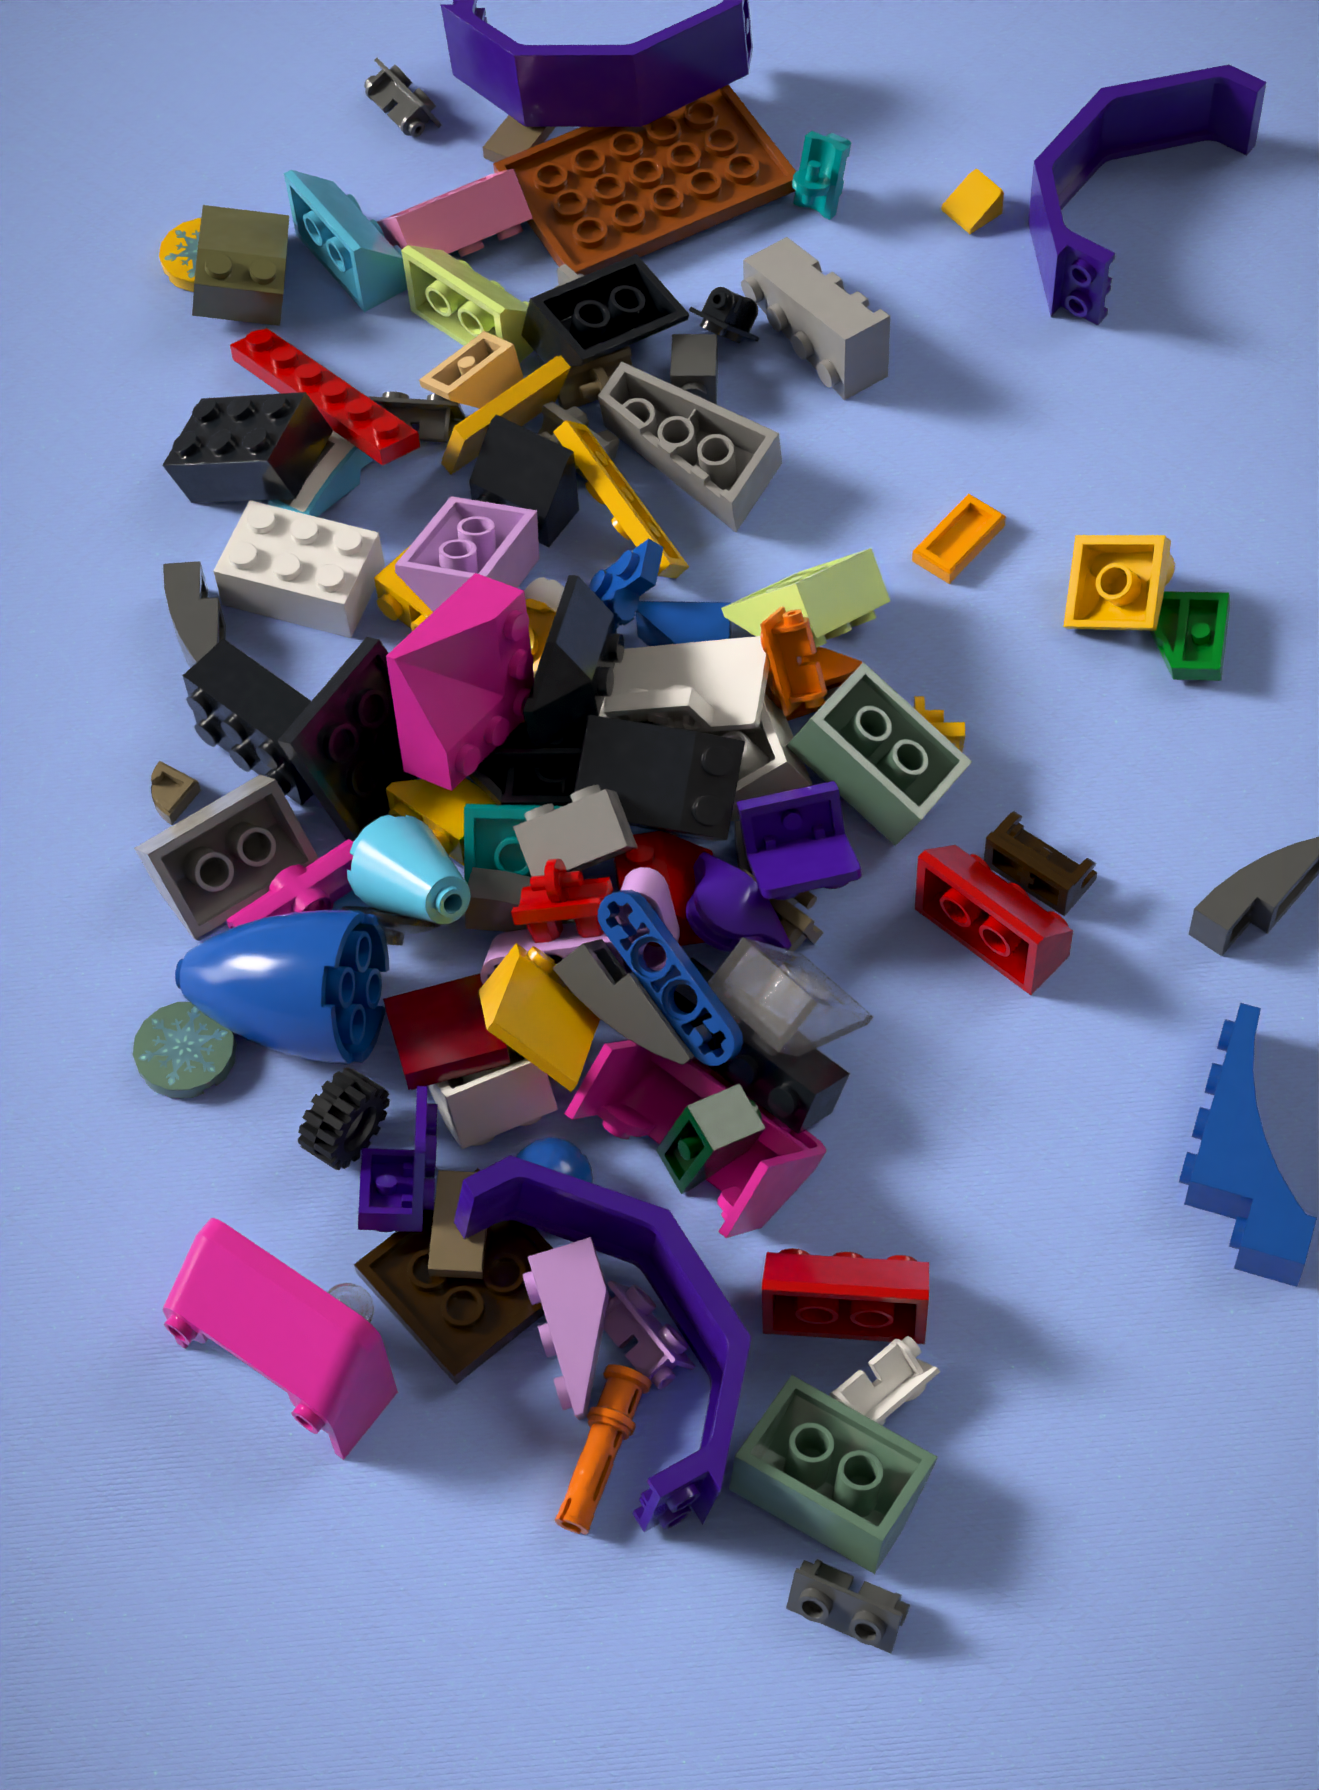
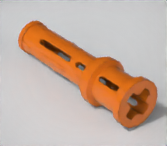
M609 1364L605 1367L603 1376L606 1379L603 1391L597 1406L591 1407L587 1414L588 1425L591 1427L588 1438L573 1472L564 1501L555 1518L557 1525L577 1534L581 1532L587 1535L589 1533L594 1513L602 1497L622 1441L627 1440L629 1436L633 1435L636 1424L632 1420L642 1394L648 1393L652 1385L651 1380L647 1376L622 1365Z

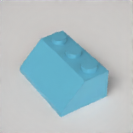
M294 170L284 173L296 236L364 312L407 290L402 249L398 245L392 246L385 239L379 224L374 219L369 221L353 195H346L334 181Z

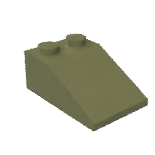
M203 205L194 280L192 316L280 326L289 215Z

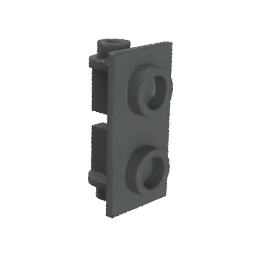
M376 58L374 61L382 70L376 76H370L365 81L366 96L385 114L398 103L387 115L407 136L417 137L421 135L425 129V124L429 120L439 128L441 123L431 113L436 105L420 88H417L412 93L408 89L412 84L411 80L398 66L394 64L388 69Z
M384 392L382 397L369 396L371 400L412 427V424H419V441L448 443L454 426L461 422L454 420V418L465 419L460 403L449 401L437 394L428 395L427 400L409 399V395L401 392Z
M818 1559L814 1564L804 1560L800 1569L796 1568L786 1609L800 1614L810 1621L821 1623L849 1635L861 1643L892 1653L899 1626L903 1625L910 1604L900 1601L901 1594L892 1593L864 1581L859 1593H855L849 1590L854 1576L828 1566Z

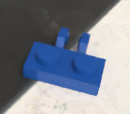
M649 538L632 551H625L619 560L606 570H599L589 584V588L613 613L616 629L619 627L617 624L625 626L634 619L640 596L656 585L664 547Z

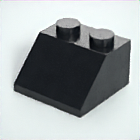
M495 415L490 422L469 480L471 499L537 510L539 543L550 547L579 511L574 451L499 415Z

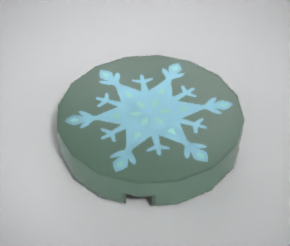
M176 1002L159 1008L144 1020L134 1038L133 1057L140 1076L154 1092L170 1098H193L204 1094L203 1090L210 1088L214 1083L217 1086L226 1079L235 1063L237 1044L233 1032L204 1015L192 1003Z

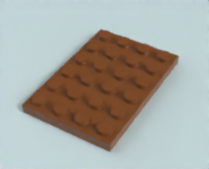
M729 84L642 127H580L493 163L494 173L514 169L533 218L527 222L558 267L566 264L577 275L583 274L584 276L635 254L639 257L645 256L795 192V189L792 187V180L796 170Z

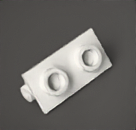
M906 1336L902 1341L895 1338L868 1362L877 1377L875 1381L871 1383L866 1373L859 1369L837 1389L833 1390L829 1396L883 1426L886 1418L904 1402L918 1397L925 1390L926 1384L939 1374L940 1371L937 1367L916 1359L921 1354V1350L911 1337Z

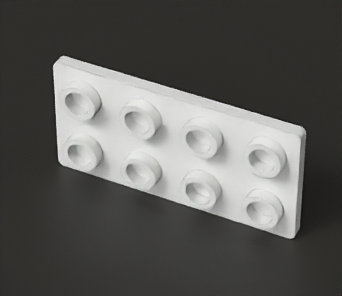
M760 636L624 649L622 662L615 663L613 669L614 685L610 697H604L599 716L633 722H654V725L698 732L757 728L761 720L770 666L769 656L762 648Z

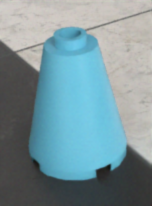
M392 815L382 816L367 825L353 842L350 850L353 859L351 871L347 869V878L355 895L367 905L375 909L437 924L453 923L466 912L471 898L469 886L431 828L421 820L410 815L398 817Z

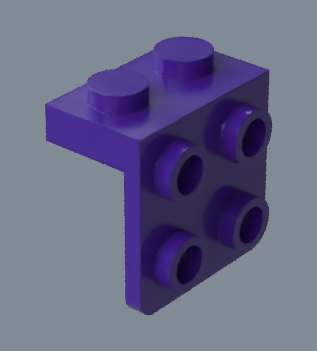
M835 781L737 801L745 856L762 897L786 900L797 896L800 892L819 888H841L849 882L861 878L860 863L845 834L840 794Z
M417 1086L414 1150L362 1148L358 1230L422 1232L423 1210H434L438 1104L427 1103L428 1086Z

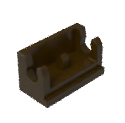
M1015 811L1011 812L995 831L986 837L984 861L991 870L1008 881L1019 885L1027 893L1065 916L1095 882L1097 872L1093 868L1096 863L1086 858L1079 865L1024 830V825L1019 823L1022 816Z

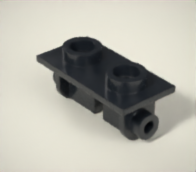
M717 287L709 294L702 311L693 307L689 309L690 312L703 318L700 324L701 327L721 337H726L737 343L741 342L743 336L757 342L759 340V337L749 333L758 315V306L751 298L741 296L725 287Z

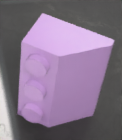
M450 496L397 561L395 573L433 612L475 573L518 588L539 560L537 510Z

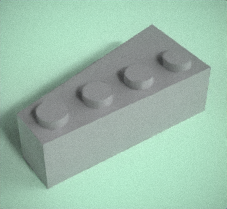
M788 237L743 259L744 280L741 282V287L745 297L753 299L767 315V319L773 329L777 332L782 331L791 341L796 354L801 359H807L812 364L825 386L832 387L843 400H846L888 377L890 315L882 309L874 313L867 308L869 306L868 298L860 292L848 294L844 290L843 281L834 272L824 275L819 261Z
M624 362L620 363L598 395L604 426L735 532H737L782 464L778 432Z

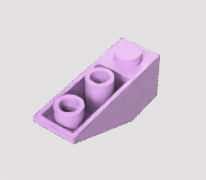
M591 1237L528 1256L532 1271L523 1274L531 1304L541 1303L547 1320L546 1324L538 1326L546 1356L548 1358L557 1355L563 1376L554 1378L561 1407L563 1410L573 1408L574 1415L578 1420L587 1418L610 1298Z

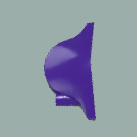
M706 852L700 854L693 865L695 878L694 893L686 905V917L696 935L710 946L722 951L732 952L738 958H743L752 952L774 957L785 956L792 944L769 899L762 897L758 884L744 871Z

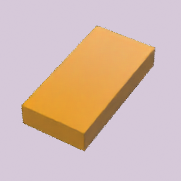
M968 494L913 550L912 562L950 584L1004 528L1006 516Z

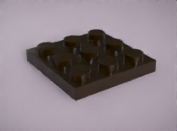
M477 1168L474 1172H479L481 1170ZM423 1210L422 1232L396 1231L357 1261L354 1267L357 1275L457 1385L544 1315L541 1303L531 1304L523 1274L532 1271L528 1256L554 1248L534 1227L514 1220H505L487 1229L483 1279L429 1276L428 1261L434 1210Z

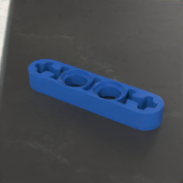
M621 890L606 896L598 909V922L602 930L692 1054L701 1063L708 1066H719L734 1059L741 1051L743 1045V1036L738 1024L646 898L633 890ZM629 904L633 910L628 916L630 923L619 924L615 918L620 913L618 905ZM646 927L649 929L650 933L637 938L633 943L629 940V937L638 934L637 930ZM649 942L659 943L666 952L667 960L665 966L659 971L650 969L643 959L644 948ZM679 984L689 985L696 992L698 1002L696 1008L691 1013L681 1011L674 1002V992ZM709 1011L712 1017L704 1020V1024L693 1028L690 1022L704 1016ZM722 1031L726 1037L721 1043L722 1049L718 1048L712 1051L707 1044L712 1038L710 1032Z

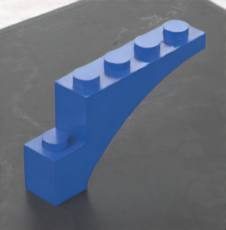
M1240 1003L1235 1022L1227 1019L1224 1021L1217 1049L1226 1051L1223 1065L1212 1063L1204 1093L1214 1095L1210 1109L1199 1108L1192 1133L1193 1138L1201 1140L1198 1154L1187 1152L1179 1183L1189 1185L1184 1205L1236 1219L1229 1247L1239 1249L1234 1269L1297 1287L1305 1266L1317 1217L1307 1215L1296 1201L1277 1167L1266 1140L1257 1107L1253 1072L1255 1035L1261 1008Z

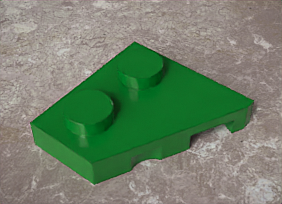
M1164 591L1156 631H1149L1173 680H1222L1230 612L1229 593Z

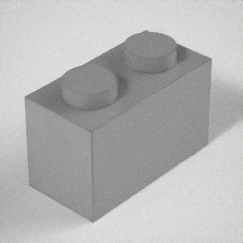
M593 785L571 794L572 803L554 809L551 803L526 812L524 815L527 821L513 826L531 876L544 875L545 865L549 859H562L567 872L582 871L637 849V844L617 792L608 789L601 791L599 785Z

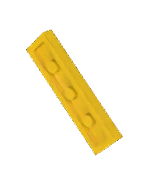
M565 420L553 433L563 447L574 451L575 468H579L588 480L585 486L591 496L599 503L605 504L614 517L611 519L614 528L625 539H631L636 547L648 538L664 547L658 576L674 579L679 577L689 568L683 557L589 428L584 424Z

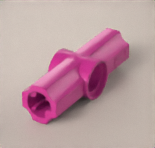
M350 839L344 841L307 867L296 864L283 869L272 880L269 892L226 919L229 929L270 916L292 912L332 910L335 901L353 890L347 878V869L351 871L353 855L350 854V850L354 841Z

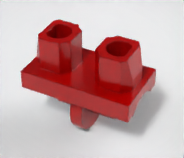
M549 859L545 865L544 875L531 876L530 886L522 888L519 906L513 907L511 911L514 924H526L535 943L551 942L559 938L564 929L561 920L568 919L575 920L579 936L583 938L601 936L604 934V931L598 922V909L602 900L613 892L610 877L583 880L581 871L567 872L562 859Z

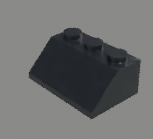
M635 254L530 298L521 336L545 364L554 357L561 355L569 366H582L688 320L689 313L640 257Z

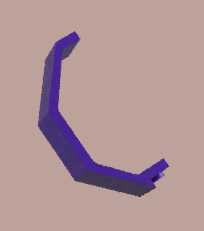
M453 0V4H440L453 76L525 127H642L749 74L753 52L749 0H723L716 6L635 43L626 45H524L517 43L488 24L487 17H485V8H477L478 0Z
M1228 64L1103 87L1034 160L1028 225L1051 317L1060 307L1096 325H1099L1108 315V308L1104 306L1106 295L1111 291L1110 284L1112 283V278L1108 274L1109 266L1115 259V253L1068 229L1064 224L1061 212L1095 172L1110 160L1201 141H1216L1247 156L1256 145L1267 82Z
M512 1155L463 1179L454 1224L464 1240L498 1222L514 1220L571 1242L591 1237L596 1251L631 1263L642 1271L707 1373L710 1381V1393L699 1450L648 1478L647 1483L650 1488L642 1492L639 1498L642 1506L635 1509L632 1514L643 1532L650 1530L658 1524L661 1525L663 1530H666L687 1518L692 1513L691 1506L703 1525L721 1491L752 1337L670 1210Z

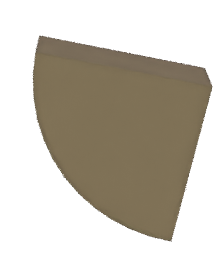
M161 761L157 763L151 775V794L155 808L167 823L173 825L201 791L197 780Z

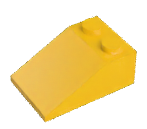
M516 943L479 989L486 1029L572 1092L579 1082L600 1018L581 1002L559 975L553 971V967L557 964L547 954L535 946H532L527 951Z

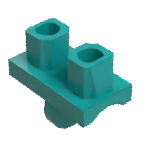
M810 131L805 135L799 171L795 172L792 180V187L795 189L794 205L814 209L829 220L836 215L839 197L842 194L844 185L843 176L846 161L850 154V140L834 133L823 136Z

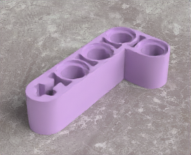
M640 867L630 871L625 876L621 890H633L646 898L678 942L680 937L679 925L669 887L664 876L651 868ZM629 904L618 905L620 913L615 917L619 924L630 923L628 916L633 912ZM574 922L562 924L564 929L560 937L551 942L535 943L528 929L497 935L492 940L480 975L481 981L484 984L516 943L527 951L532 946H535L548 956L556 955L564 959L581 944L598 939H603L627 974L633 971L605 933L597 937L583 938L579 936ZM647 927L637 930L638 934L629 937V940L633 943L637 938L650 933ZM647 944L643 951V959L650 969L659 971L665 966L667 960L666 952L662 946L654 947ZM551 958L556 964L562 961Z

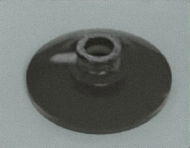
M342 906V910H358L364 914H374L380 927L384 930L386 941L389 945H403L404 935L423 933L441 926V924L372 907Z

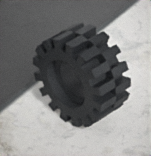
M349 1067L344 1068L342 1073L340 1071L335 1073L332 1083L327 1080L321 1086L323 1092L320 1096L315 1094L311 1100L314 1105L310 1110L305 1111L302 1118L306 1122L299 1126L298 1131L301 1134L298 1138L300 1147L335 1170H340L341 1167L343 1169L349 1167L351 1160L355 1162L360 1158L362 1148H368L371 1145L369 1140L373 1134L377 1136L381 1127L378 1124L380 1121L385 1120L387 1112L384 1109L390 1103V1099L387 1098L389 1093L385 1088Z

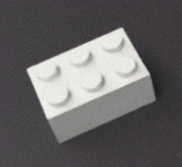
M249 500L213 572L221 602L224 606L351 638L376 587L374 577L385 568L379 532Z

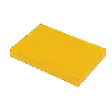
M561 355L554 357L454 426L441 462L450 475L478 457L490 422L495 415H499L522 427L542 413L543 405L551 401L556 402L571 368Z

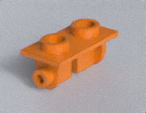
M780 607L760 624V638L762 648L769 656L774 675V694L781 702L784 716H789L804 701L806 708L809 709L822 706L825 703L824 696L828 692L820 662H802L801 656L813 655L817 652L809 618L803 617L802 610L786 612L785 607Z

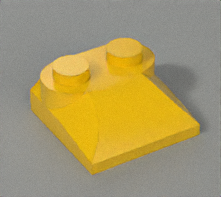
M1075 535L1063 627L1066 629L1156 631L1164 589L1172 579L1175 571V562L1170 553L1171 540L1165 535Z

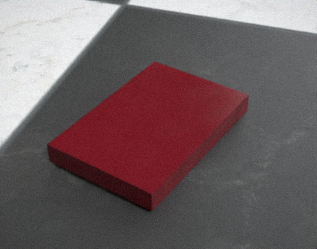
M480 973L383 999L408 1090L417 1089V1086H429L510 1063L506 1044L486 1029L479 996V989L483 985Z

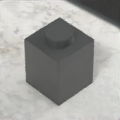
M672 334L671 384L717 405V334Z

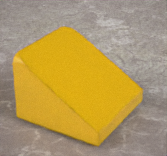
M974 169L942 204L941 210L966 232L971 234L1002 214L1004 192L981 171Z

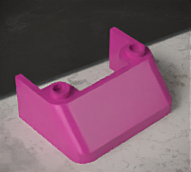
M631 1040L605 1043L564 1114L572 1120L597 1115L603 1119V1127L616 1137L629 1139L630 1136L641 1137L648 1135L660 1144L687 1105L734 1085L698 1059L682 1065L657 1055ZM757 1103L756 1105L762 1116V1123L766 1129L749 1151L706 1179L721 1191L717 1203L723 1210L721 1216L725 1221L718 1232L725 1238L762 1228L815 1171L826 1153L825 1146L807 1130L797 1134Z
M210 1218L197 1233L163 1306V1312L167 1319L164 1326L175 1337L177 1344L184 1349L193 1340L204 1344L208 1339H211L287 1392L290 1401L295 1406V1409L291 1412L295 1420L314 1434H318L321 1429L328 1433L335 1454L344 1460L398 1393L381 1335L360 1314L224 1222L216 1218Z

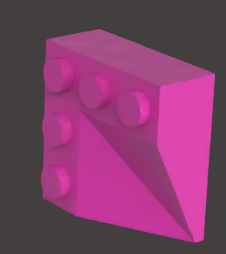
M475 573L386 655L404 772L452 791L468 775H471L497 746L502 745L507 736L524 720L523 709L534 683V658L531 653L528 627L529 616L526 609L524 590Z

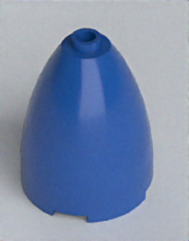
M316 910L270 916L233 927L210 937L189 950L184 959H180L177 963L175 982L177 987L181 989L183 996L204 1015L229 1031L256 1044L285 1054L315 1061L344 1065L352 1062L363 1063L377 1043L386 1012L385 1007L377 1005L382 991L380 972L389 971L387 941L378 918L374 914H364L358 910Z

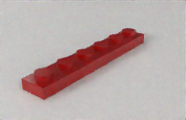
M268 328L252 331L245 338L230 344L232 358L235 362L281 394L306 392L334 432L382 466L420 448L418 431Z

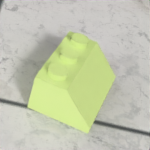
M407 245L401 250L410 309L413 313L463 346L483 331H486L514 344L519 363L534 351L521 336L528 302L520 301L506 292L498 282L489 281L475 272L468 263L455 259L443 250Z
M869 548L799 571L721 609L725 618L754 636H761L760 624L780 607H785L786 612L802 610L803 617L809 618L815 647L817 648L826 644L827 639L845 634L852 630L851 627L875 619L874 610L890 602V598L873 551Z

